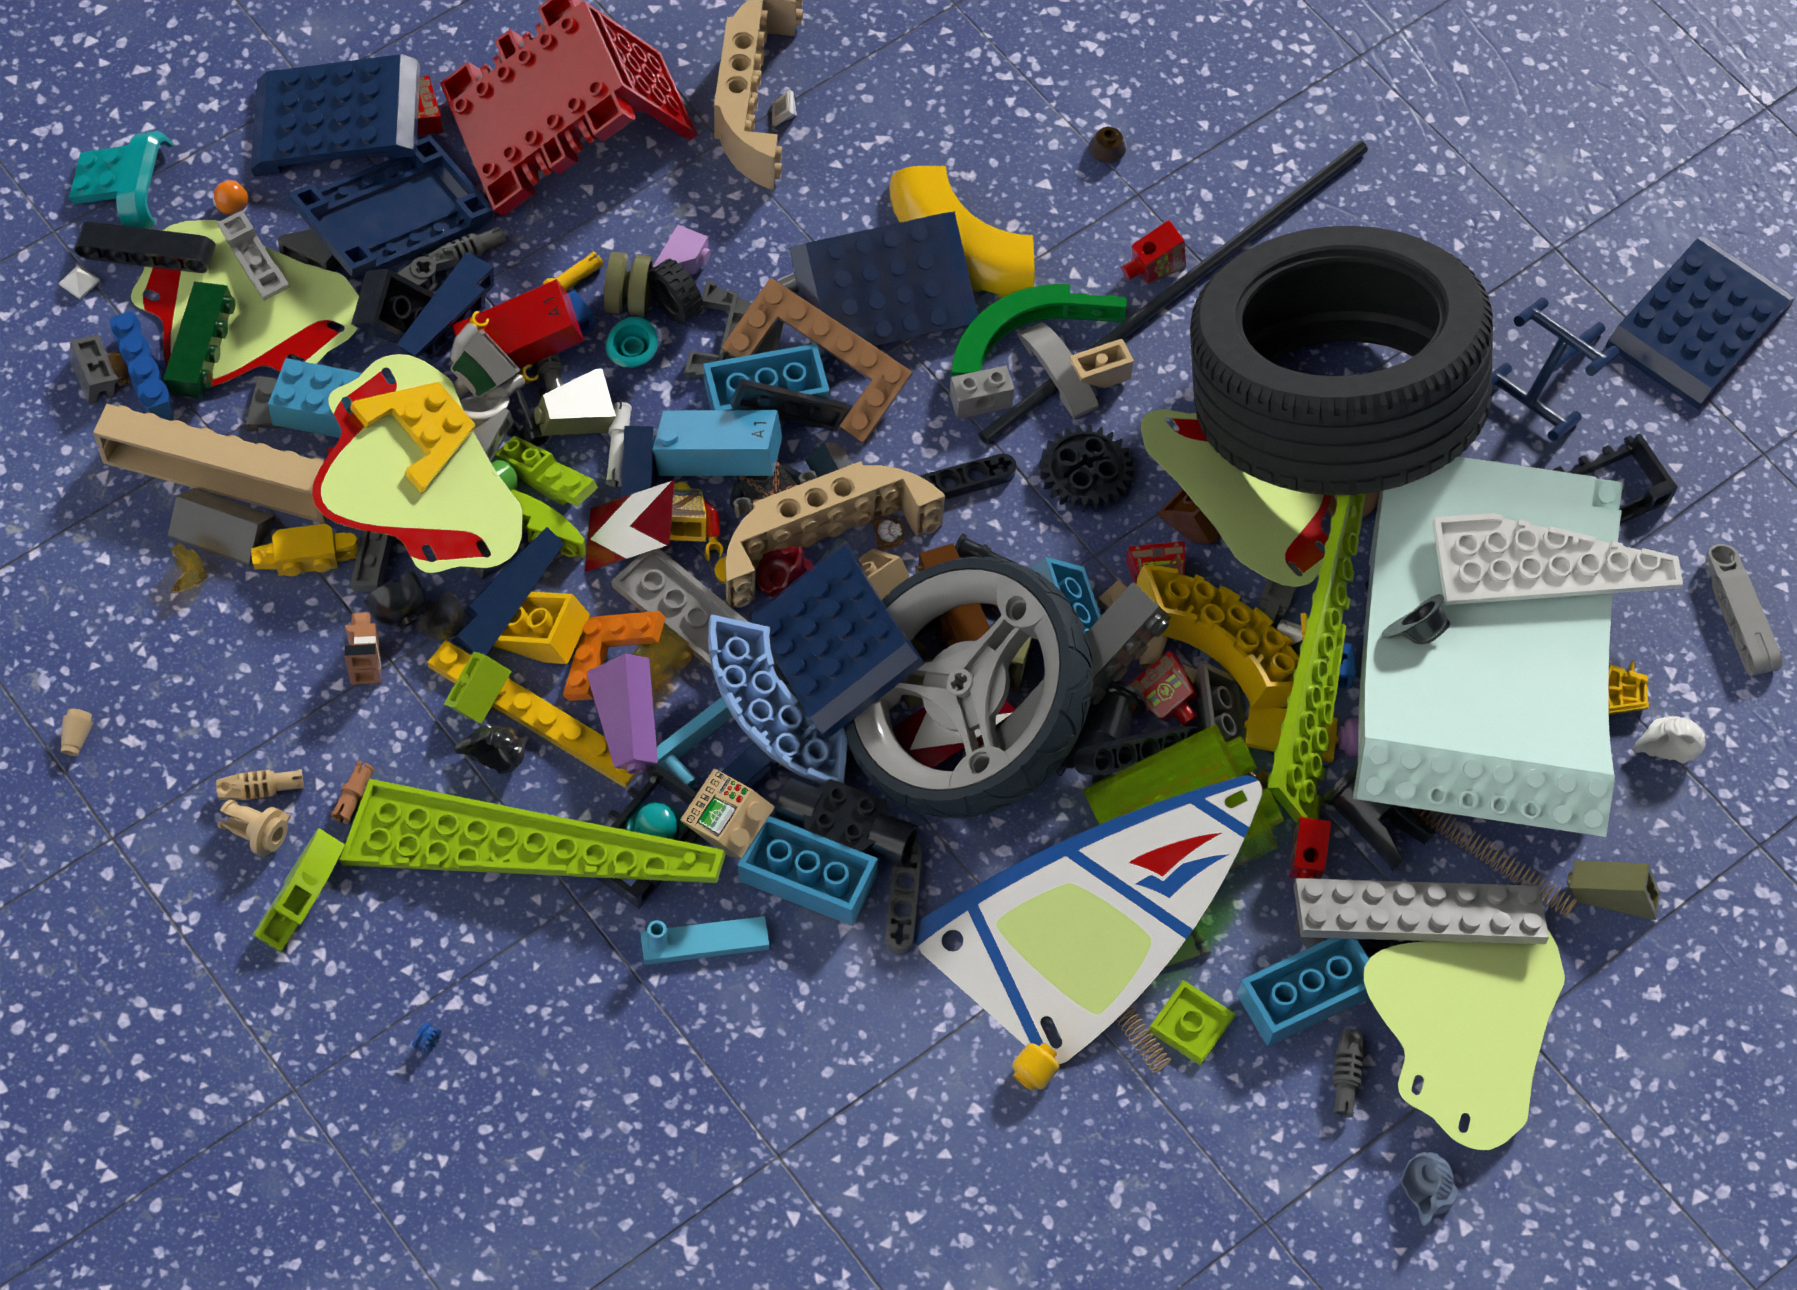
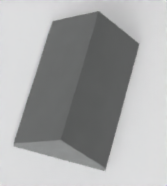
M192 488L176 496L168 538L250 566L252 563L251 548L261 546L275 520V516L197 488Z
M1205 662L1199 663L1194 686L1199 694L1196 698L1199 728H1201L1205 736V744L1202 749L1204 764L1210 761H1219L1221 763L1250 761V749L1245 747L1247 728L1244 727L1246 719L1240 685L1232 675Z

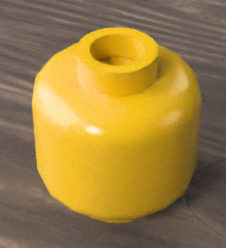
M1044 1042L1040 1046L1028 1043L1012 1063V1068L1015 1071L1012 1076L1030 1091H1033L1034 1088L1044 1089L1059 1071V1064L1054 1059L1057 1056L1056 1051Z

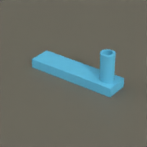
M722 697L657 746V765L691 789L698 780L678 759L733 717Z
M765 916L666 928L662 921L655 920L648 925L647 931L640 932L644 965L769 950Z

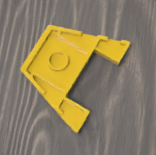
M440 382L355 400L350 406L351 411L366 428L392 414L425 453L426 457L407 467L405 471L407 478L421 494L426 491L430 482L435 476H438L451 456H454L475 428V423Z

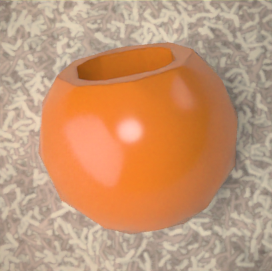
M226 180L219 183L213 191V203L221 213L233 215L241 210L244 211L248 205V193L237 181Z

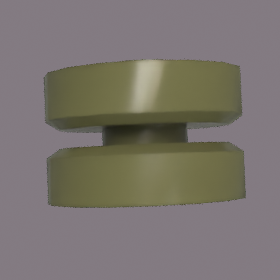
M612 251L610 253L604 283V310L606 314L621 315L628 298V311L631 317L646 318L651 298L647 274L653 268L652 255L637 254L633 259L630 271V259L626 252Z

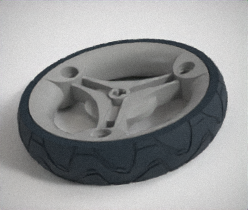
M966 557L942 562L914 574L896 586L882 601L909 641L929 622L947 611L961 606L979 603L998 605L1001 616L977 641H963L947 647L932 662L924 663V665L910 675L924 677L923 685L907 684V677L844 726L845 735L856 762L862 767L863 772L874 785L891 800L913 811L942 818H970L1001 810L1021 800L1041 786L1060 767L1076 743L1088 713L1091 699L1090 694H1092L1093 687L1092 653L1088 636L1084 632V625L1076 610L1065 595L1040 573L1034 572V570L1018 563L994 557ZM1029 637L1038 639L1042 648L1045 668L1040 702L1032 720L1022 735L1013 745L1003 751L999 748L997 740L996 715L1002 709L1008 696L1010 685L1008 668L1019 649ZM902 695L922 698L927 713L936 723L950 731L959 732L967 756L958 763L954 771H940L927 767L912 758L901 747L892 728L889 710L896 705ZM979 728L985 745L982 748L978 746L974 731Z

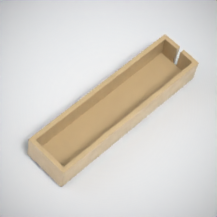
M106 404L93 431L97 446L100 447L99 452L104 464L324 524L327 519L315 507L312 497L313 482L324 462L322 459L302 457L289 450L280 451L264 443L254 444L243 441L234 435L225 436L217 434L211 429L195 428L179 420L169 421L153 413L143 414L132 411L123 405L114 406Z

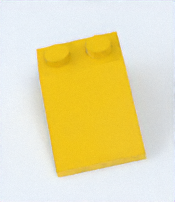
M530 592L493 646L543 663L568 664L590 614L573 594Z

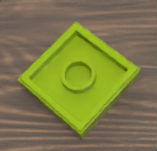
M1182 980L1150 1025L1149 1032L1201 1066L1234 1020L1236 1013L1185 980Z

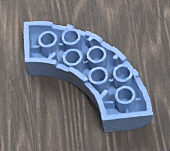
M711 614L708 626V646L713 675L728 710L741 729L769 757L794 773L819 784H824L829 779L844 784L848 742L844 727L827 739L811 721L806 711L797 704L798 700L788 690L782 680L779 681L773 668L774 661L769 639L770 627Z

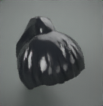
M483 725L454 747L456 753L468 755L471 760L478 761L490 769H496L498 774L511 773L522 763L524 758L523 745L517 736V731L513 727L506 725Z

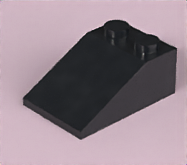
M390 269L368 270L364 277L351 325L373 336L398 344L399 340L434 296V293Z

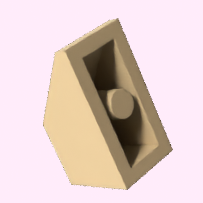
M1123 339L1071 355L1069 358L1081 382L1107 388L1131 380L1134 360Z

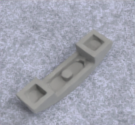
M243 210L217 223L246 275L264 301L290 288L280 269L275 265L259 240Z
M1040 322L1017 333L1018 338L1030 356L1035 355L1060 391V400L1073 419L1099 408L1098 401L1090 384L1080 381L1069 359L1072 355L1071 352L1049 326Z

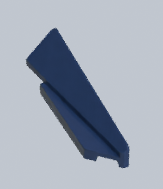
M466 253L399 340V349L415 358L422 356L426 359H433L456 337L453 329L454 324L472 317L475 311H480L479 313H481L485 309V293L494 286V267L473 254Z
M548 527L529 543L463 610L471 620L452 638L456 645L470 653L488 654L563 546V542Z

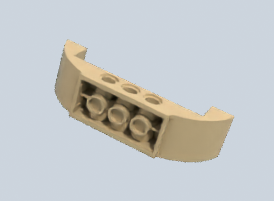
M747 0L733 17H727L714 102V138L720 139L725 154L744 176L770 190H774L776 179L781 180L782 146H777L778 134L754 132V111L758 107L759 93H757V90L761 86L762 71L758 70L764 64L765 49L763 48L764 44L767 43V35L795 36L797 25L802 26L803 0Z
M860 461L753 502V510L743 518L728 546L726 557V604L731 608H741L755 600L754 568L759 566V561L762 559L763 554L775 551V549H787L789 546L807 548L813 546L821 539L829 536L836 537L852 527L864 526L880 516H890L898 509L902 510L915 536L935 532L942 526L944 493L932 483L916 474L888 466L863 465Z

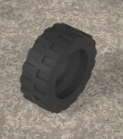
M666 259L649 270L647 274L648 285L659 306L670 319L678 324H684L703 311V299L695 281L676 260Z

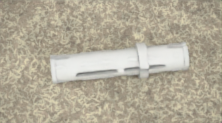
M619 402L613 405L616 417L608 431L611 441L606 484L615 488L616 480L618 481V487L622 485L624 426L630 425L632 406L625 402H622L621 409H619Z

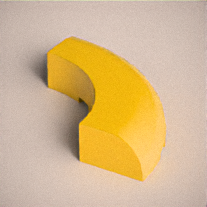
M911 166L898 170L891 176L889 181L890 199L894 214H896L899 222L955 211L972 290L977 292L981 290L998 294V298H1003L1014 292L1034 287L1033 235L1006 232L992 227L972 215L954 194L948 180L946 166Z
M1143 565L1136 585L1171 616L1168 621L1169 626L1160 636L1170 637L1190 644L1220 663L1240 685L1252 708L1288 707L1287 698L1292 691L1294 670L1298 666L1300 657L1297 656L1290 646L1292 640L1287 635L1283 636L1280 631L1271 626L1274 621L1257 607L1252 610L1249 606L1239 601L1241 596L1222 585L1216 588L1209 582L1204 581L1202 576L1195 575L1192 578L1178 574V569Z

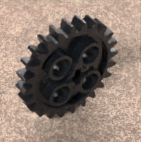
M1077 425L1074 433L1070 429L1065 428L1064 437L1056 433L1054 442L1048 440L1046 449L1042 451L1039 469H1041L1040 479L1045 480L1044 489H1051V498L1060 496V505L1067 501L1071 502L1070 510H1073L1076 505H1081L1082 512L1086 511L1087 506H1091L1093 511L1097 512L1099 504L1108 509L1110 500L1117 504L1120 495L1125 497L1127 487H1131V477L1134 474V468L1132 467L1134 459L1133 457H1128L1129 447L1122 448V439L1113 441V432H1110L1107 436L1103 435V427H1100L1097 432H1093L1091 425H1088L1086 431H1082L1081 427ZM1065 460H1066V461H1070V462H1072V463H1069V464H1068V463H1064V462H1062V461H1065ZM1102 473H1108L1111 476H1104ZM1081 483V484H1084L1085 486H1082V487H1081V486H1077V485H1075V484Z

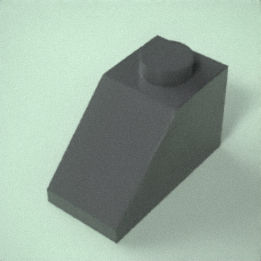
M312 229L281 235L277 239L280 253L292 259L333 272L340 265L339 261Z

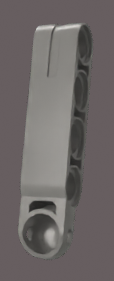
M1725 544L1712 546L1705 558L1706 566L1712 578V588L1747 674L1754 676L1780 670L1782 667L1780 650L1737 550Z

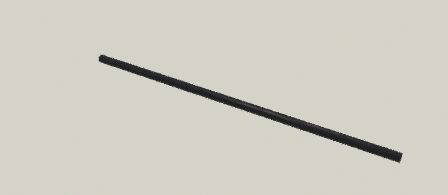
M1363 141L1355 143L1089 349L1119 339L1124 340L1368 151L1367 145ZM1048 379L979 432L980 440L988 445L1058 391L1052 379Z

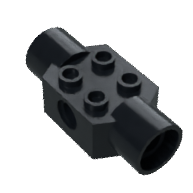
M791 778L784 786L776 807L777 819L903 866L907 861L918 831L917 825L888 815L887 800L833 779H829L817 788Z

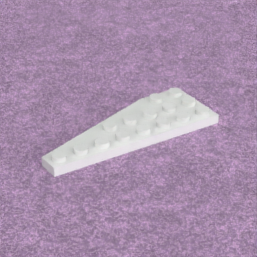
M1495 513L1434 517L1432 521L1445 605L1680 589L1683 585L1678 556L1644 548L1642 550L1623 546V543L1614 541L1611 543L1599 541L1593 536L1555 527L1548 529L1535 526L1525 520L1519 519V521L1505 519L1503 515Z

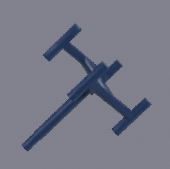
M1541 297L1514 318V324L1522 327L1532 319L1558 337V341L1528 393L1505 378L1512 371V366L1509 363H1503L1492 372V387L1494 385L1498 386L1555 427L1548 432L1547 436L1549 440L1556 441L1582 419L1580 412L1573 411L1564 419L1537 400L1552 373L1580 352L1593 361L1586 366L1585 372L1589 376H1594L1615 359L1620 351L1616 346H1611L1604 353H1601L1589 345L1605 331L1606 328L1603 323H1596L1577 337L1541 312L1549 304L1546 298Z

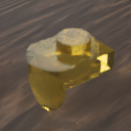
M181 542L171 548L174 562L183 572L182 576L174 584L173 592L189 590L208 578L201 565L200 557L193 549L187 550Z

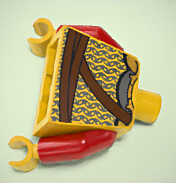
M684 482L676 483L674 485L670 540L706 542V538H709V543L705 549L706 560L709 561V551L712 549L719 552V559H721L723 546L718 542V537H720L718 511L708 500H703L701 490L690 489V486Z

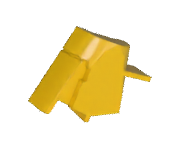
M1634 661L1630 662L1627 672H1625L1624 668L1611 664L1609 666V715L1647 710L1649 708L1648 676L1634 672Z

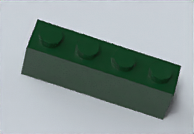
M194 281L163 378L170 394L204 398L207 388L211 387L213 367L220 359L222 338L225 339L227 336V322L230 314H233L235 310V298L232 297L227 285Z

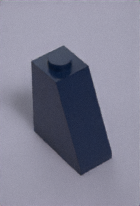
M624 426L622 497L656 486L658 471L652 449L658 430L652 426Z

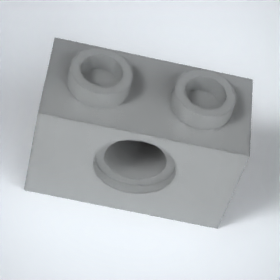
M1007 365L951 377L949 396L957 419L1012 408L1015 389Z

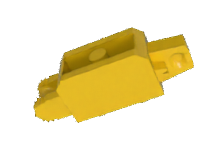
M326 523L280 529L272 535L273 543L251 548V556L254 570L277 569L278 576H297L300 573L312 571L326 572L330 569L338 568L339 561L356 559L359 548L357 545L358 538L352 532L333 534L332 527Z

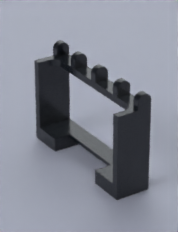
M1641 433L1635 435V438L1631 435L1625 437L1624 443L1626 447L1614 451L1610 445L1604 446L1602 448L1604 456L1592 462L1585 455L1579 457L1578 463L1580 467L1567 472L1587 475L1633 455L1653 486L1646 490L1643 497L1619 507V510H1622L1620 524L1671 502L1678 488ZM1561 466L1554 468V471L1565 472Z
M655 764L653 768H646L644 773L650 777V780L641 791L632 786L627 790V793L633 800L621 814L611 809L607 814L614 821L610 827L621 829L658 784L688 805L691 804L697 792ZM686 825V828L676 840L694 844L700 835ZM595 877L638 909L641 908L662 882L661 880L637 879L630 886L622 879Z

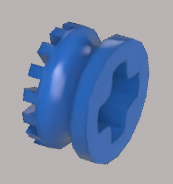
M429 1022L424 1023L416 1033L412 1047L416 1049L421 1047L422 1053L425 1055L429 1054L433 1047H436L434 1043L439 1042L438 1039L441 1038L442 1030L439 1028L432 1029V1024Z

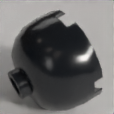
M416 572L401 575L402 582L396 581L393 583L390 580L366 597L367 600H364V604L375 620L389 626L401 624L403 628L418 620L416 614L423 609L426 595L422 581Z

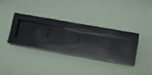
M740 379L730 400L731 407L735 409L777 410L779 419L836 432L848 410L847 404L844 402L745 379Z

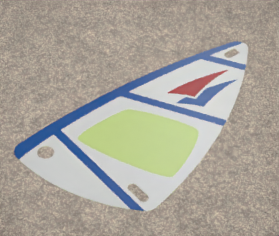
M1252 776L1237 777L1154 803L1072 836L997 873L923 917L915 926V942L921 953L1025 1046L1028 1043L1040 1046L1044 1042L1051 1047L1040 1024L1044 1016L1051 1017L1062 1039L1061 1047L1057 1049L1051 1047L1057 1053L1054 1059L1058 1064L1065 1063L1098 1037L1145 991L1193 931L1224 881L1243 843L1261 799L1262 786ZM1243 790L1248 801L1234 808L1226 807L1225 799ZM949 930H957L963 936V945L957 951H948L942 945V937Z

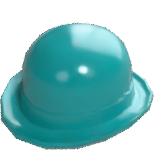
M628 317L618 322L611 329L606 340L605 349L607 356L614 364L625 368H636L644 365L652 359L657 350L658 336L656 329L648 320L641 317Z
M650 802L642 804L628 819L626 829L628 831L676 840L686 826L680 821L682 816L675 808L666 803Z

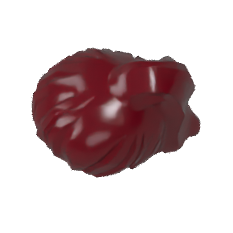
M800 546L775 549V551L763 554L757 568L756 582L763 593L774 597L813 565L811 560L804 557V550Z

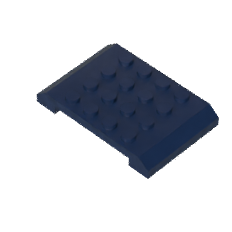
M398 54L281 69L264 73L257 79L251 172L253 175L261 176L281 173V167L286 165L386 153L389 160L416 156L420 64L418 60Z
M431 135L417 141V153L414 157L390 159L317 189L312 183L288 194V202L350 276L364 279L368 270L388 269L481 229L494 215L491 204Z
M955 211L826 238L788 248L799 296L873 346L969 326L978 316ZM817 345L821 359L833 356Z
M1701 236L1691 244L1617 326L1608 339L1606 347L1616 346L1620 351V357L1699 410L1715 392L1720 382L1771 324L1777 321L1791 306L1795 297Z
M845 541L751 615L754 624L770 627L769 639L773 657L809 718L827 739L924 665L916 649L906 639L863 571L862 564L856 554Z

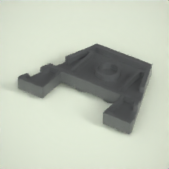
M706 280L702 297L704 308L729 312L722 342L723 345L752 303L738 297V293L731 290L725 291L718 288L717 283ZM779 319L754 354L779 350L785 325L784 322ZM722 348L719 355L689 351L685 378L704 377V363L732 359L734 357L723 351Z

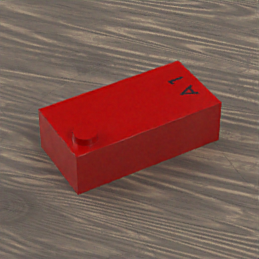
M557 279L479 313L475 318L480 324L485 323L486 319L489 318L484 331L519 369L584 341L570 297ZM471 317L453 325L456 336L470 322Z

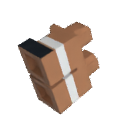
M369 612L352 613V625H345L349 645H345V660L351 685L381 683V649L376 623L371 624Z

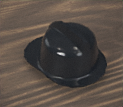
M1437 594L1425 600L1412 612L1390 624L1382 632V637L1391 638L1403 634L1416 644L1422 645L1433 642L1450 627V621L1441 607L1444 596Z

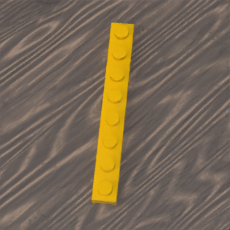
M445 640L429 659L428 667L451 682L456 683L471 655ZM508 678L492 707L627 789L638 774H629L626 769L614 768L604 736Z

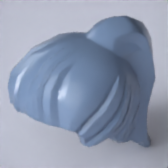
M1433 1152L1418 1153L1411 1158L1403 1171L1401 1179L1406 1195L1419 1209V1219L1423 1226L1429 1225L1433 1216L1446 1213L1453 1206L1458 1196V1190L1453 1183L1454 1176L1449 1163Z

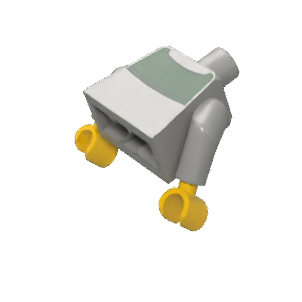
M480 311L473 313L470 322L455 337L450 356L453 362L450 369L458 377L453 384L459 400L469 391L477 398L482 396L488 399L507 397L515 393L516 388H522L525 384L532 383L538 378V375L533 378H529L526 375V370L532 366L531 364L519 369L484 331L489 318L482 324L475 320Z

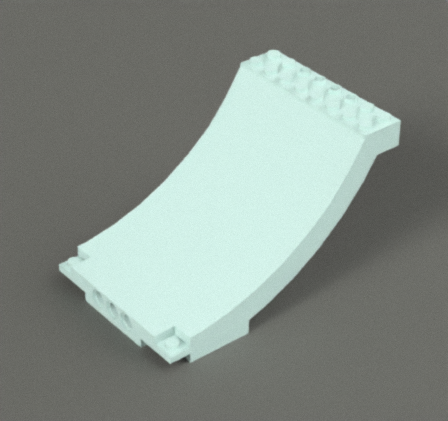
M1457 457L1451 463L1422 479L1379 492L1369 560L1371 567L1364 626L1359 697L1358 767L1353 799L1606 837L1615 780L1610 745L1608 705L1609 644L1613 593L1445 605L1443 601L1441 607L1450 621V627L1433 642L1422 645L1416 644L1403 634L1391 638H1383L1382 632L1390 624L1412 612L1425 600L1437 594L1443 595L1432 524L1434 517L1495 513L1503 515L1505 519L1519 521V519L1525 520L1535 526L1548 529L1555 527L1596 537V540L1608 543L1612 541L1618 542L1622 511L1619 510L1623 482L1597 479L1594 476Z

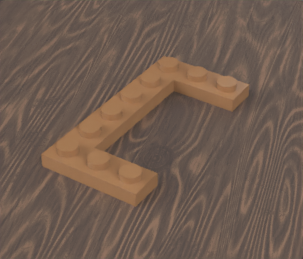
M770 277L721 346L722 350L734 358L753 355L778 319L812 342L817 343L818 346L871 380L839 426L841 430L864 444L909 381L913 372Z

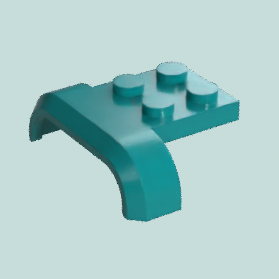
M153 131L134 135L129 145L80 152L69 199L74 204L116 199L118 215L123 226L152 228L156 222L149 212L147 195L159 146L173 147V142L164 133Z

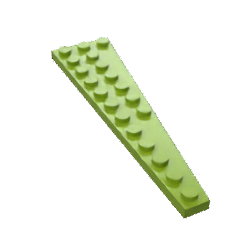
M1365 494L1337 495V507L1335 515L1331 518L1329 539L1325 543V556L1323 564L1319 568L1317 588L1312 596L1313 605L1310 616L1306 620L1304 642L1300 645L1298 666L1294 670V683L1291 694L1287 698L1288 707L1285 719L1281 723V736L1279 744L1274 751L1272 773L1268 776V789L1296 823H1298L1300 817L1319 818V801L1321 797L1316 794L1318 780H1324L1326 769L1322 767V753L1328 752L1330 740H1328L1326 725H1330L1333 722L1334 703L1346 633V625L1341 623L1343 610H1349L1350 598L1347 597L1346 589L1347 583L1353 582L1354 578L1351 556H1356L1358 550Z
M369 779L342 851L340 862L342 866L717 883L725 859V851Z

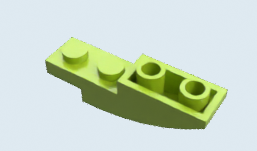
M516 436L507 441L495 454L498 460H503L515 469L517 476L525 483L562 506L569 502L578 507L598 488L594 479L556 462L552 453Z
M511 490V493L521 505L522 530H527L529 542H532L548 527L563 542V546L559 550L563 555L568 557L577 556L584 559L586 555L585 539L565 517L545 503L527 494Z
M317 828L284 880V886L252 935L281 952L296 927L301 925L320 894L345 844Z

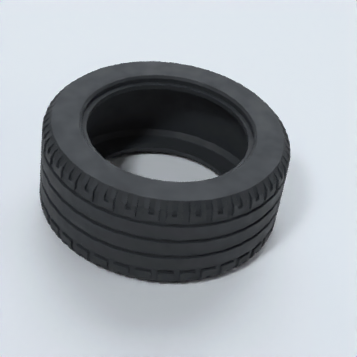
M1329 226L1284 234L1244 251L1220 268L1210 278V281L1204 285L1193 307L1190 322L1195 411L1200 428L1209 444L1213 446L1214 450L1222 458L1228 460L1237 469L1261 481L1289 490L1320 495H1358L1400 487L1422 479L1454 461L1475 441L1476 436L1480 434L1487 420L1492 400L1493 313L1488 294L1479 278L1475 276V273L1466 264L1462 263L1461 260L1454 257L1451 253L1421 238L1398 231L1364 226ZM1330 342L1372 343L1387 346L1412 356L1409 360L1384 370L1351 376L1311 375L1292 371L1272 363L1274 359L1299 348Z

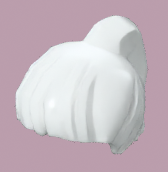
M1666 716L1654 720L1649 725L1647 731L1634 744L1632 750L1635 753L1645 752L1649 756L1676 760L1684 764L1690 760H1695L1696 757L1701 755L1706 746L1705 735L1699 725L1688 718Z

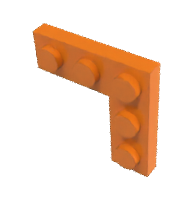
M660 611L589 617L588 621L584 624L583 632L579 638L563 696L568 701L594 699L587 671L604 664L609 647L659 643L666 617Z

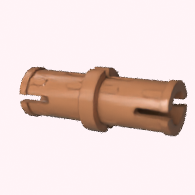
M357 761L348 782L342 785L340 789L342 794L331 813V817L336 821L341 822L343 817L342 822L344 824L350 822L358 802L362 800L367 783L375 771L370 764L365 763L364 767H362L363 762Z

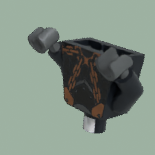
M777 460L773 476H737V481L732 484L730 506L735 511L736 518H740L742 513H746L747 516L753 510V502L816 479L817 475L812 470L803 473L784 463L780 464Z

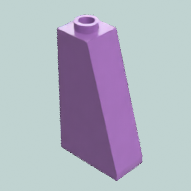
M623 654L587 671V676L614 768L626 769L629 774L644 773L646 768L658 763L650 663L647 657Z

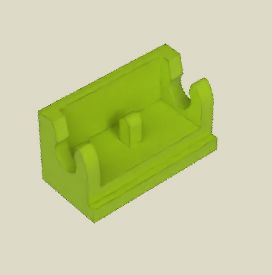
M473 652L445 700L444 705L464 717L482 724L512 671L484 654Z

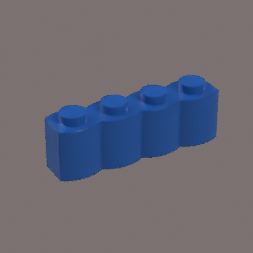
M132 311L111 317L110 327L115 344L122 356L126 372L131 378L134 392L140 401L143 414L153 413L162 419L172 421L174 411L167 387L162 382L158 365L152 357L149 343L143 335L138 317Z

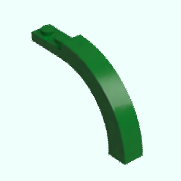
M1070 284L1040 285L1007 295L988 306L968 326L956 348L951 377L981 371L987 356L1000 340L1014 330L1033 322L1047 319H1077L1123 323L1127 298L1115 295H1089L1087 293L1070 294Z

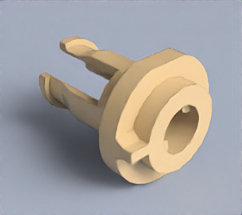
M228 800L221 807L220 811L232 817H229L226 822H218L217 825L222 830L228 829L236 836L250 841L251 851L254 854L265 857L279 849L284 842L288 829L287 823L291 815L275 807H270L262 813L248 806H240L234 800Z

